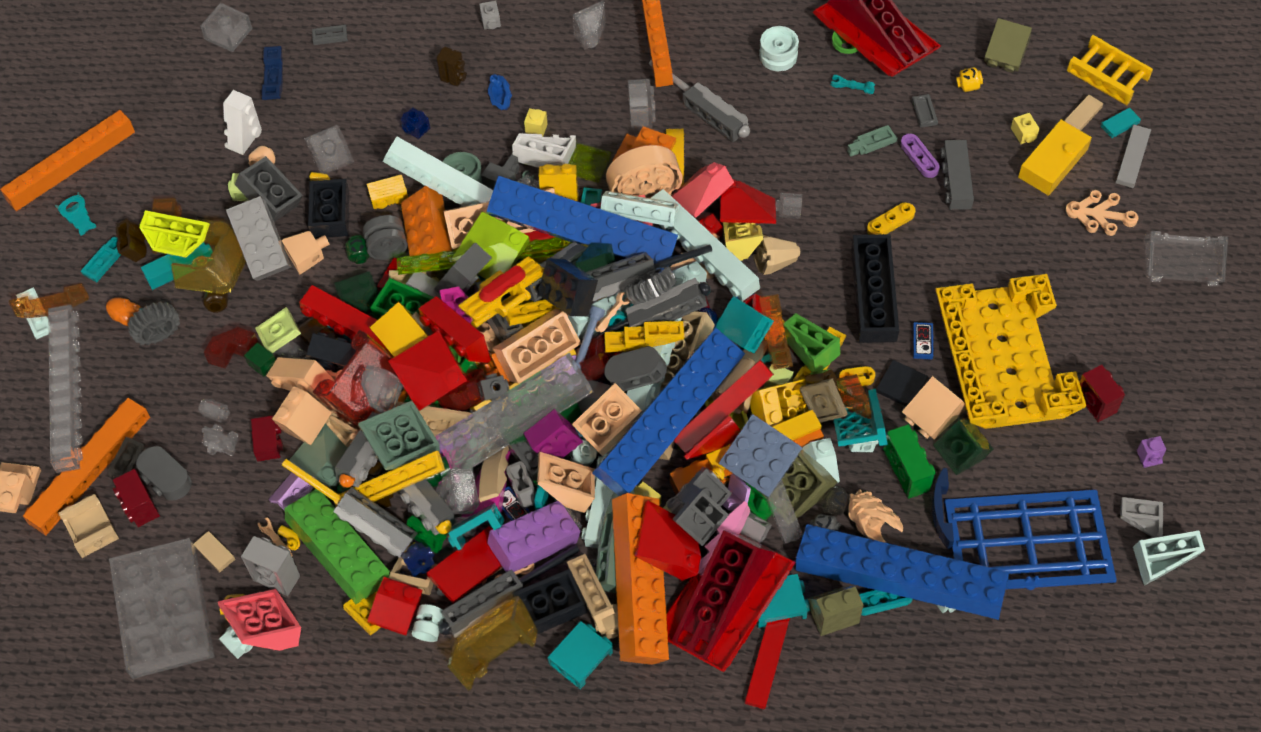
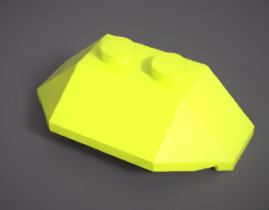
M145 210L139 228L153 251L187 258L204 242L210 224Z

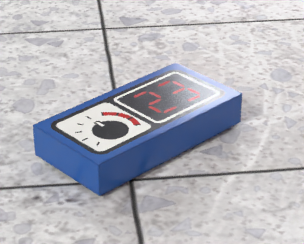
M914 322L913 358L933 359V323Z
M509 486L505 488L502 510L511 521L531 513L527 508L521 507L516 494Z

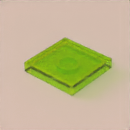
M577 143L568 164L576 165L577 177L599 183L611 157V152Z

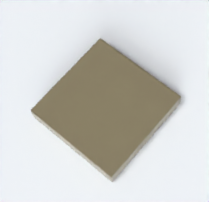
M833 378L804 385L800 388L809 411H814L819 422L845 417L848 414Z

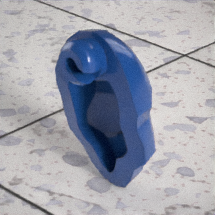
M493 74L490 76L488 88L491 103L501 110H507L512 97L509 88L510 84L503 76Z

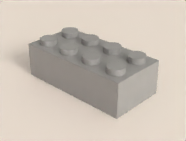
M259 196L226 210L253 279L258 281L292 267L263 197Z

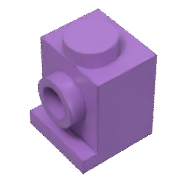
M1161 436L1141 440L1137 453L1143 467L1163 464L1162 457L1166 448Z

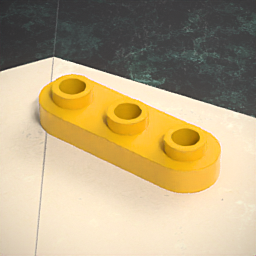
M902 203L873 219L867 226L868 235L888 234L909 222L915 216V207L910 203Z

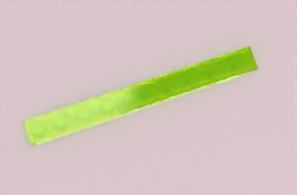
M558 237L533 240L528 243L518 260L525 259L528 256L530 258L553 256L573 242ZM442 251L434 254L397 258L398 275L450 269L456 263L452 259L456 251Z

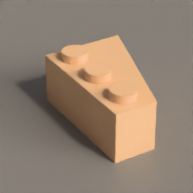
M278 357L266 375L272 381V385L277 388L290 391L295 386L306 391L315 399L325 402L329 400L338 385L316 360Z

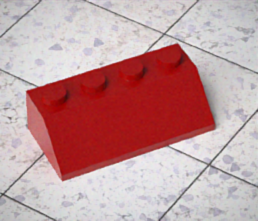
M434 297L418 308L421 315L419 318L421 323L425 327H430L433 333L439 330L448 346H452L460 357L464 356L468 361L489 363L491 361L484 335L439 297Z

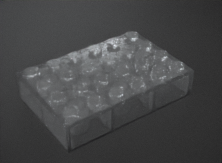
M190 538L109 558L125 667L132 679L215 657L196 548Z

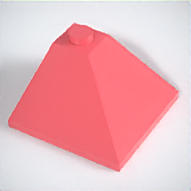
M713 162L698 170L672 194V197L696 218L726 191L734 181L724 165Z
M276 589L218 601V606L242 644L278 651L299 645L301 626Z

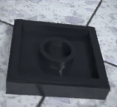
M893 360L879 383L876 392L907 406L923 388L928 376Z

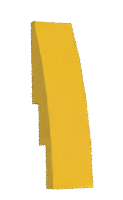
M683 321L644 322V327H624V332H605V353L632 351L641 347H656L683 340Z

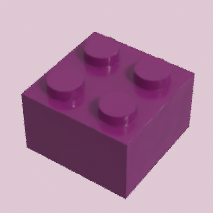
M555 409L524 432L526 439L536 453L543 452L559 458H564L583 443L575 427Z

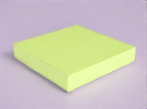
M287 307L255 328L264 348L271 353L301 334Z

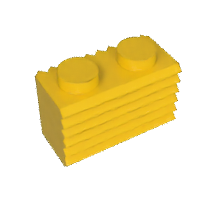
M402 174L367 183L374 209H383L391 204H401V202L408 198Z

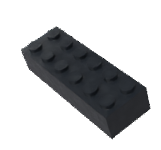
M891 234L853 235L851 250L859 343L897 342L899 321Z

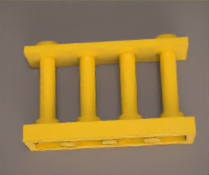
M1092 35L1088 45L1089 51L1081 60L1073 56L1067 71L1121 103L1128 105L1134 93L1132 88L1141 78L1148 82L1153 69ZM1097 52L1105 58L1094 68L1088 65L1087 62ZM1112 61L1120 67L1109 77L1102 73V71ZM1125 70H1128L1135 75L1125 86L1117 80Z

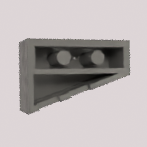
M475 242L452 266L434 289L440 294V290L460 287L466 293L479 278L477 274L492 257Z

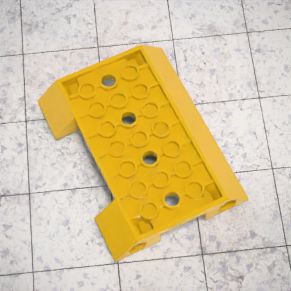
M1047 274L1011 278L1008 287L975 291L973 284L936 288L937 299L970 423L988 429L1063 419L1086 407L1077 372L1057 374L1055 381L1053 379L1036 320L1057 306ZM996 304L998 309L992 310L988 305ZM1001 335L1005 336L1007 338V341L1001 342L997 339V337ZM1012 368L1016 371V374L1010 375L1006 372V369ZM1023 402L1026 407L1023 409L1018 408L1015 403Z

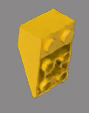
M805 379L757 389L751 396L750 406L752 414L773 427L808 412L809 409L800 391V388L806 385Z

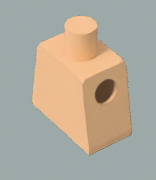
M310 231L281 240L287 255L299 275L323 260L324 257L321 249L330 245L325 235L315 239Z

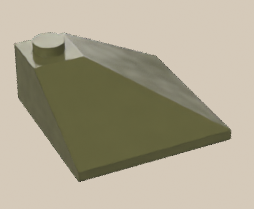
M801 450L771 496L768 498L764 494L762 495L776 507V511L790 525L820 501L836 485L837 481L821 464L804 450Z

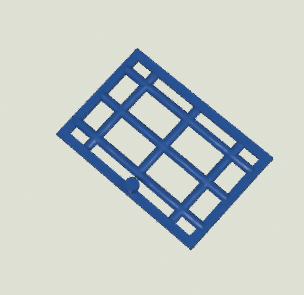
M1097 490L944 500L948 523L953 525L954 543L952 550L954 559L963 561L961 549L977 548L980 565L989 567L985 547L1026 545L1029 564L990 568L1006 571L1009 574L1081 570V575L1046 578L1028 576L1026 579L1008 580L1006 589L1026 588L1033 590L1036 587L1114 583L1117 581ZM1090 499L1091 505L1075 506L1074 500ZM1066 501L1067 506L1030 509H1027L1026 503ZM1018 504L1019 509L983 512H979L978 506ZM970 507L971 512L955 513L954 508ZM1093 513L1097 532L1081 533L1077 514ZM1069 514L1073 533L1032 536L1029 517ZM1021 517L1024 537L984 539L981 520ZM972 520L976 540L960 541L957 521ZM1099 540L1103 560L1087 561L1083 541ZM1075 542L1078 561L1038 564L1034 544ZM1105 568L1106 574L1090 575L1089 569Z

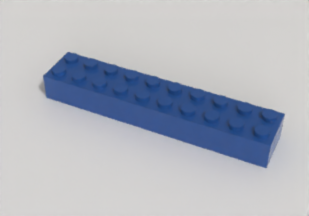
M501 176L497 178L486 211L491 216L570 242L587 245L591 249L621 259L644 252L653 259L654 263L670 258L678 238L677 234Z
M715 328L592 473L618 496L631 493L745 353L721 331Z
M808 524L806 525L796 557V571L946 606L997 620L1000 617L1009 572Z

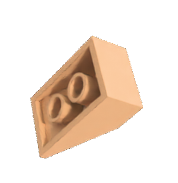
M615 383L572 425L604 456L617 444L643 411Z
M539 452L538 485L566 508L585 513L595 499V475L592 473L595 469Z

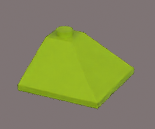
M482 211L452 259L457 262L476 242L492 257L477 274L486 280L499 270L505 273L511 269L527 247L530 239L529 236Z

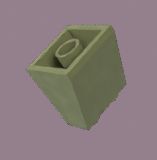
M998 18L984 62H987V65L991 67H1004V70L1008 72L1018 71L1031 38L1032 28Z
M842 586L806 598L809 601L810 612L820 636L859 624L863 603L855 586Z

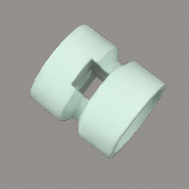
M420 605L416 616L418 621L414 623L412 636L422 641L436 642L439 636L438 625L443 620L441 614L443 610L433 605Z

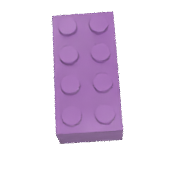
M556 501L508 522L496 530H490L487 544L505 572L511 569L515 572L576 544L580 530L563 504Z

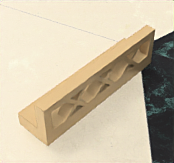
M583 554L568 561L567 564L599 632L605 630L601 619L614 614V610L586 554Z

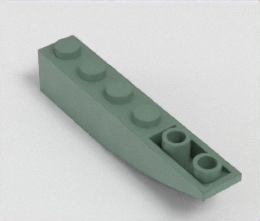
M613 492L601 529L596 576L604 591L615 594L617 589L612 499L619 496Z

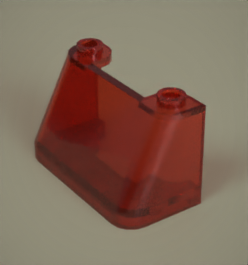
M361 330L357 332L351 342L356 353L334 381L330 379L320 381L313 390V393L337 416L355 426H359L358 423L367 420L370 414L376 411L399 380L388 362L394 356Z

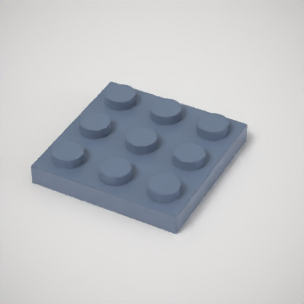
M752 414L719 464L769 498L803 447Z

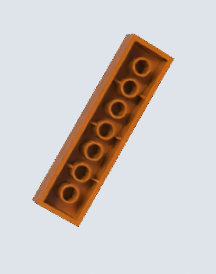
M625 493L612 499L620 661L653 665L669 660L664 571L635 557V550L645 501L648 500L658 506L660 504L658 498Z

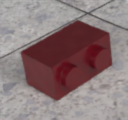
M274 415L251 419L253 450L257 462L281 458L280 451H283L282 439H279V434L282 433V430L272 420Z

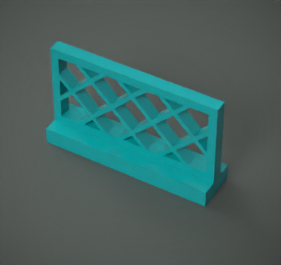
M876 389L868 390L869 396L842 400L848 414L845 416V419H833L839 447L878 440L879 446L887 445L885 426Z

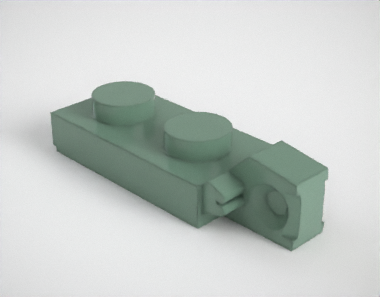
M887 125L858 136L852 144L848 145L847 153L850 157L859 153L861 155L895 143L897 137Z

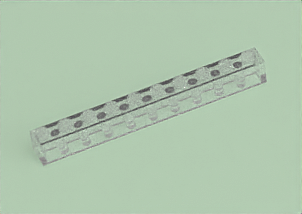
M71 304L48 308L50 463L56 473L80 469V461L83 460L80 449L82 436L79 433V429L82 428L79 413L82 412L78 401V397H81V390L78 386V382H81L78 371L80 359L77 355V352H80L79 342L77 341V337L80 336L77 326L79 315L77 311L74 312Z

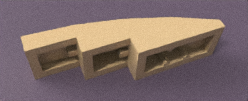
M507 443L491 447L486 453L479 484L480 502L499 496L507 481L504 473L508 466L505 458L509 451Z

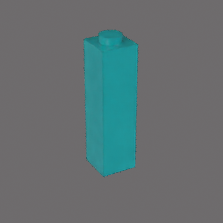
M203 242L187 258L167 254L142 266L141 269L153 290L212 262L211 254H213L209 243L205 245Z

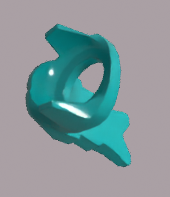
M79 192L77 195L63 201L59 206L55 205L60 214L70 224L73 223L75 228L79 229L80 236L88 232L89 229L97 227L87 215L85 200ZM71 202H78L72 208L66 209L67 205Z

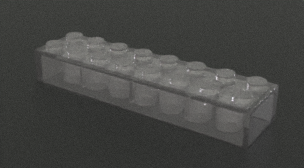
M568 353L441 432L435 438L452 469L460 476L510 445V442L524 436V432L553 409L561 413L594 391L571 354Z

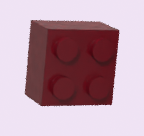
M1100 365L1082 374L1079 383L1086 408L1095 420L1100 422L1116 414L1125 394L1123 388L1114 381L1110 371L1106 370L1103 365Z
M135 469L113 479L116 487L112 489L131 523L135 522L137 527H140L160 517Z

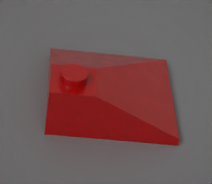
M733 179L734 183L721 194L720 222L776 224L775 198Z
M439 330L388 361L419 411L469 382Z
M727 416L689 451L684 453L683 456L686 459H690L726 447L734 442L741 430L733 419Z
M647 500L644 504L635 557L680 580L698 575L701 560L699 543L672 520L676 516L675 514Z

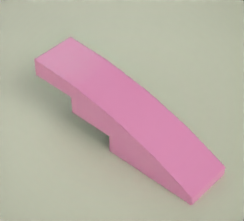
M746 501L729 514L716 530L717 536L705 545L708 554L700 560L698 573L701 576L723 530L740 534L750 513Z

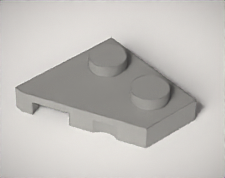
M1122 497L1120 519L1153 538L1163 537V502Z

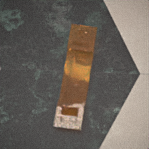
M81 283L64 287L63 293L29 300L28 296L9 300V304L16 317L37 318L64 312L87 301L89 296Z
M776 294L759 297L761 314L774 320L765 335L773 369L793 367L781 315L782 310L779 296Z

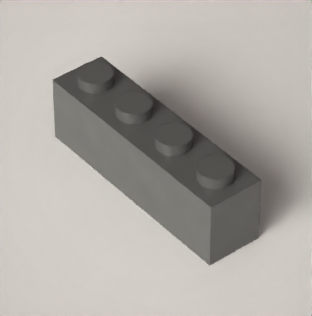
M945 140L943 148H940V158H944L942 173L946 175L943 180L944 188H947L945 202L949 203V210L972 209L974 196L967 140Z

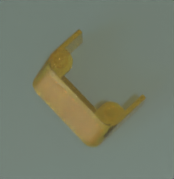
M195 219L210 224L204 243L205 245L209 243V245L216 247L211 257L199 256L193 260L191 265L172 263L175 288L219 294L229 293L233 290L246 263L234 229L222 221Z
M519 596L512 598L455 640L447 667L468 691L472 689L475 678L479 679L487 673L489 662L518 642L521 644L527 643L531 647L535 645L538 630Z

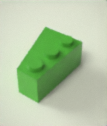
M795 313L783 323L784 340L811 372L823 370L840 355V338Z

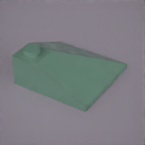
M413 401L358 423L385 470L396 469L434 451H439L440 453V444Z
M325 423L311 445L304 442L289 461L336 492L339 481L336 480L335 466L348 447L342 443Z

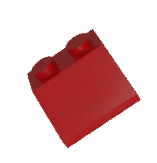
M383 577L367 622L406 636L419 607L423 590Z

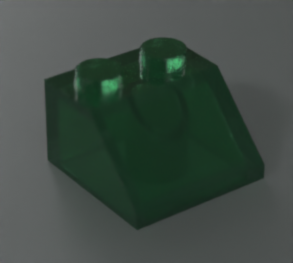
M370 271L334 283L339 300L369 316H373L370 307L379 294Z
M959 419L933 445L956 475L978 464L994 450L976 425L970 423L969 419Z

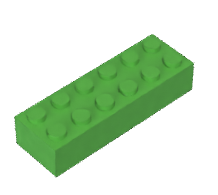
M315 489L285 507V521L356 605L363 598L366 599L377 592L383 577L389 578L390 571L349 523L341 520L333 512L335 507L325 495Z

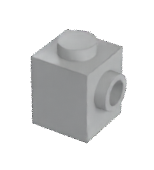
M496 1L480 3L484 30L501 27Z

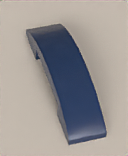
M264 47L263 60L265 71L264 85H262V100L280 99L283 87L282 47Z
M943 468L933 493L932 516L937 534L947 549H952L954 543L952 523H944L942 494H947L949 488L947 468Z

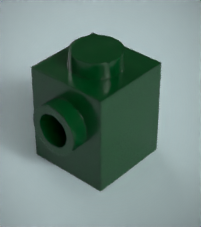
M258 342L244 355L247 364L263 377L268 374L276 361L274 355Z

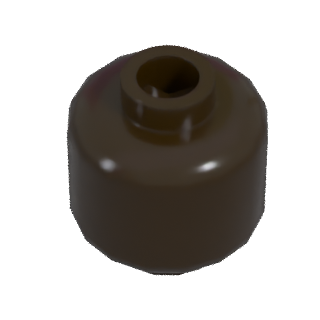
M219 285L209 286L204 292V307L213 313L222 312L228 306V291Z

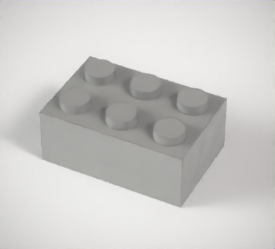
M253 536L241 555L253 581L289 596L300 574L288 548L282 545L275 546L267 538L261 537L260 539Z

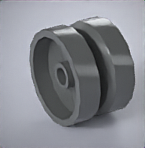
M391 215L379 216L371 219L364 225L363 234L370 257L378 260L396 258L406 251L408 243L404 234L403 223L398 217Z

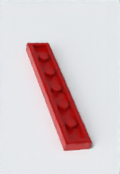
M760 359L684 427L674 439L676 444L685 453L689 451L774 375L773 372Z
M790 618L767 622L745 704L766 709Z

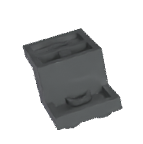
M702 467L676 497L684 506L672 520L703 546L729 516L721 506L731 496L732 492L706 468Z

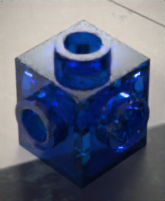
M413 107L401 117L404 132L411 134L418 140L430 129L429 118L422 111H418Z
M415 543L409 546L407 552L400 555L413 576L428 572L432 565L435 564L432 560V557L435 556L429 546L424 547L422 543Z

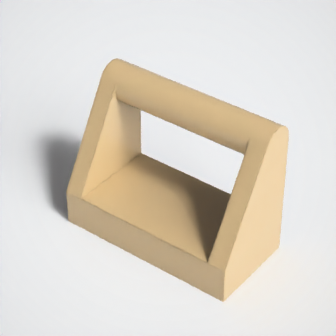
M405 557L398 558L389 578L423 590L422 594L430 595L434 583L428 577L425 580L399 573L402 565L430 571L438 564Z

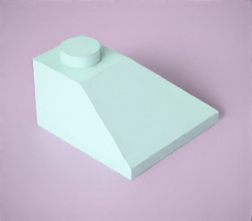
M831 438L813 441L805 445L802 450L821 464L839 483L837 459Z

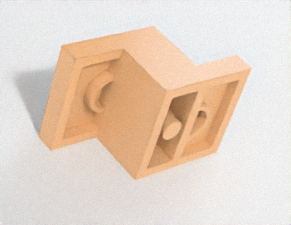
M1 462L0 511L16 513L19 504H30L41 472L39 467Z

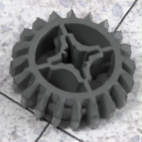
M669 267L657 268L630 282L625 288L626 296L632 304L644 303L667 292L677 281Z
M160 301L157 304L153 302L149 306L146 305L142 309L139 308V311L134 312V316L130 317V321L127 323L128 332L136 343H140V345L146 344L148 346L151 343L162 342L163 339H168L169 335H173L174 331L178 329L180 319L177 311L171 304Z

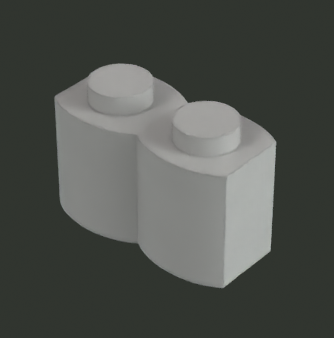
M521 461L507 466V475L521 507L526 509L535 505L536 491L526 466Z

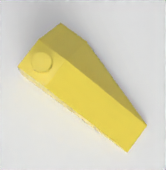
M723 222L726 248L740 261L748 259L763 240L761 226L755 223Z

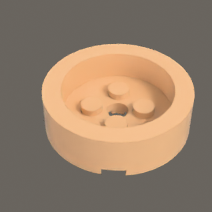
M649 145L629 150L616 158L607 169L606 181L610 192L633 196L645 195L646 198L650 199L662 189L669 195L675 189H679L682 183V173L676 156L670 149Z

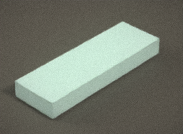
M34 287L17 294V299L36 340L54 332Z

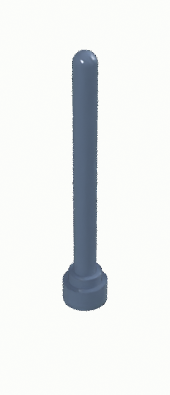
M591 306L589 313L590 321L573 366L576 375L568 381L566 386L572 393L597 322L605 314V310L595 306Z

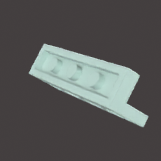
M606 191L602 195L600 209L632 220L673 227L679 204Z

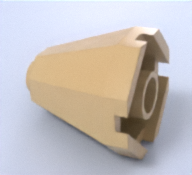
M763 235V240L757 246V254L753 255V259L759 273L763 275L771 274L796 262L800 256V248L794 242Z

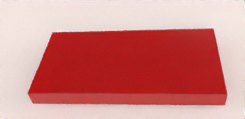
M490 526L468 541L462 549L456 550L427 572L428 578L453 604L502 567L487 544L490 530H493Z

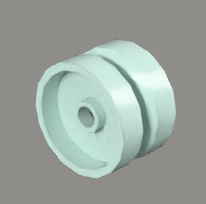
M783 26L767 29L760 39L759 56L764 67L773 71H786L792 68L798 57L799 40L797 34L790 28Z

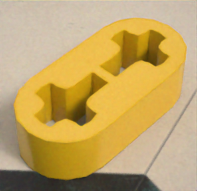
M866 366L845 369L839 374V384L844 388L868 386L875 380V371L871 367ZM864 373H867V375L870 376L869 379H866V377L863 376ZM845 376H848L851 380L847 381L844 378Z

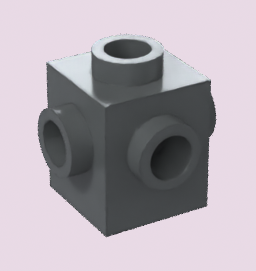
M497 373L485 376L486 380L477 383L482 402L491 400L492 403L503 400V396L508 395L509 384L503 375L498 377Z

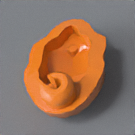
M121 297L112 298L106 304L109 316L128 326L127 323L130 321L129 318L134 316L133 313L138 312L139 308H141L140 305Z

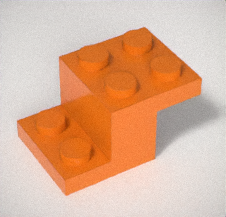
M643 126L637 137L630 134L626 135L613 161L623 153L642 146L656 145L666 147L672 151L676 143V137Z

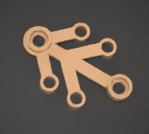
M1097 190L1092 191L1090 196L1083 201H1072L1066 206L1067 215L1071 218H1078L1090 233L1096 232L1100 224L1107 235H1115L1117 231L1116 224L1109 223L1105 218L1121 220L1127 227L1135 226L1138 221V215L1134 211L1126 213L1106 211L1109 207L1116 206L1119 203L1120 196L1116 193H1111L1106 201L1094 208L1086 207L1100 201L1102 195ZM1086 215L1092 216L1095 220H1089Z

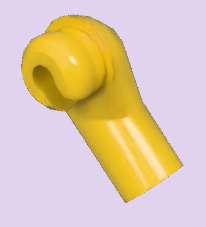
M310 173V181L331 180L327 174Z
M281 525L278 534L287 538V546L290 550H297L301 544L300 538L292 529Z

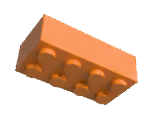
M424 186L401 202L410 261L412 264L426 270L453 253L444 215L443 196L435 190Z

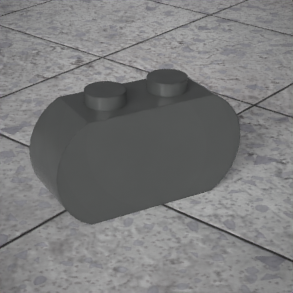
M650 346L641 347L637 350L623 352L611 357L605 366V376L612 385L616 383L624 392L660 382L665 376L667 365L655 348Z
M154 446L147 448L139 455L136 462L137 469L141 474L139 477L145 485L151 484L153 486L151 489L158 497L162 495L167 500H178L189 492L192 481L187 470L162 447Z

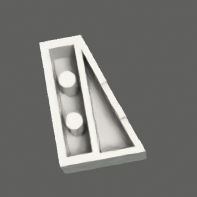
M233 90L223 103L224 121L227 122V129L224 130V135L228 138L225 148L243 155L254 139L260 136L262 129L252 98Z
M519 133L512 145L513 155L518 157V162L538 168L547 164L553 166L569 164L576 151V136L570 135V138H560L559 135L542 137V134Z

